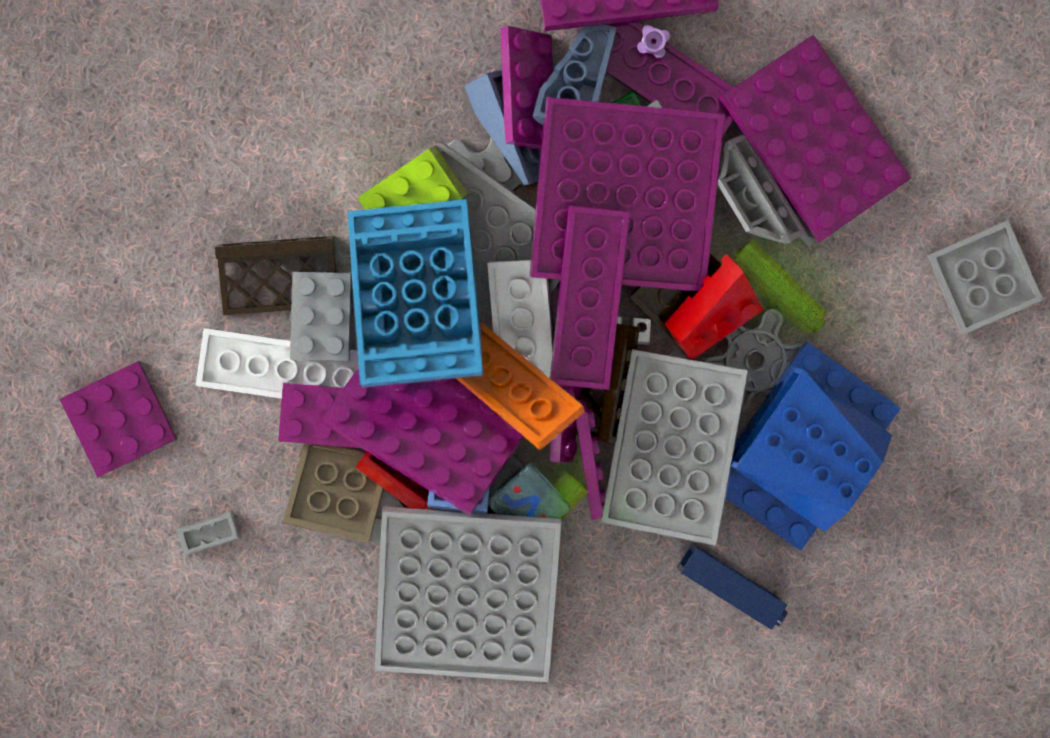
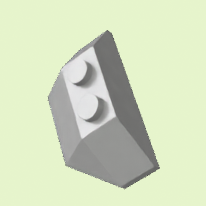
M743 134L726 142L718 171L717 184L745 231L784 244L806 234L768 168L746 136Z

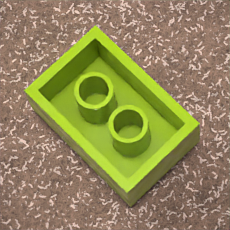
M434 145L357 197V199L366 210L461 200L468 193L437 146Z

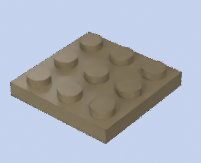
M304 443L283 523L369 544L383 488L356 468L365 452L340 446Z

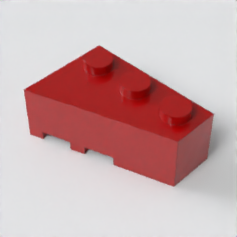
M727 254L720 260L723 264L712 277L707 275L702 281L704 286L693 298L689 296L665 323L676 344L690 360L698 357L763 311L745 273Z

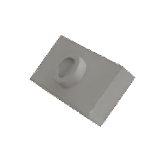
M233 511L176 529L185 557L242 538Z

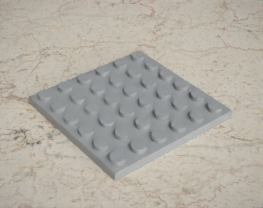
M383 507L375 671L549 683L561 519L472 513L469 516L464 512Z

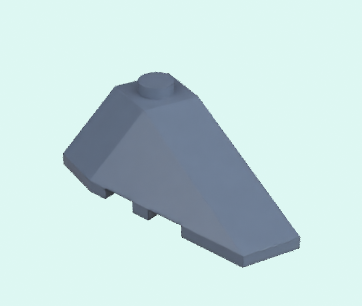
M606 24L583 27L571 44L568 52L555 67L554 72L540 88L533 118L544 126L546 97L598 102L617 27Z
M502 70L486 73L465 85L474 113L522 183L529 185L538 182L541 149L505 143Z

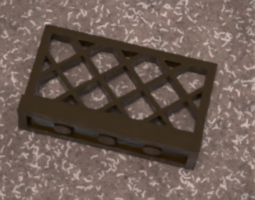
M334 236L218 244L215 247L216 259H218L223 315L291 310L292 303L283 295L292 285V276L280 266L287 258H295L303 265L299 272H303L306 268L310 272H317L309 264L316 256L328 255L329 269L326 272L337 273ZM301 257L311 258L307 262H305ZM273 259H282L278 265L273 261ZM266 260L274 267V270L265 280L251 269L257 261ZM246 261H253L249 267L244 263ZM236 262L246 271L235 282L226 275L225 263ZM277 270L290 280V283L281 293L267 283ZM247 273H250L262 283L252 295L238 285ZM227 281L232 285L229 291L227 287ZM263 286L277 296L271 305L263 306L254 298ZM235 288L248 298L242 307L229 308L228 296ZM279 299H281L285 303L275 305L279 301ZM250 302H253L256 305L252 307H246Z
M617 323L609 390L603 389L605 392L604 400L596 404L589 393L594 388L581 387L578 401L585 396L592 408L591 410H593V414L595 413L600 420L598 433L590 431L591 437H597L599 441L616 442L631 353L632 349H637L640 327Z

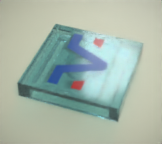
M532 463L488 499V505L499 515L559 519L571 508V505Z

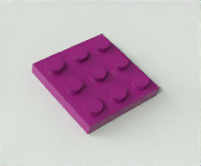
M140 361L60 399L97 478L177 440Z

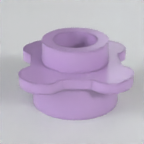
M651 25L644 26L642 29V40L637 45L638 51L642 54L646 52L654 54L656 58L663 57L665 55V43L670 39L669 32L653 28ZM655 39L656 44H652L651 40Z

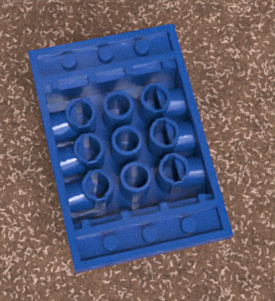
M805 341L781 378L774 385L771 392L737 438L726 499L801 551L817 527L825 532L850 511L884 462L892 437L886 429L901 408L812 344Z

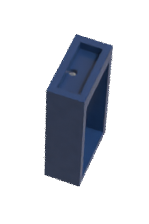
M693 543L677 566L681 574L771 630L775 625L780 626L788 613L785 610L787 604L781 598Z

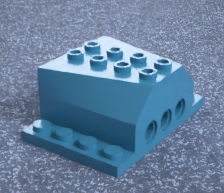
M467 199L347 211L361 387L482 376V332Z

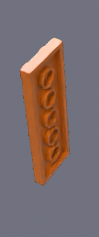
M481 322L483 375L456 379L541 450L584 413L583 405Z

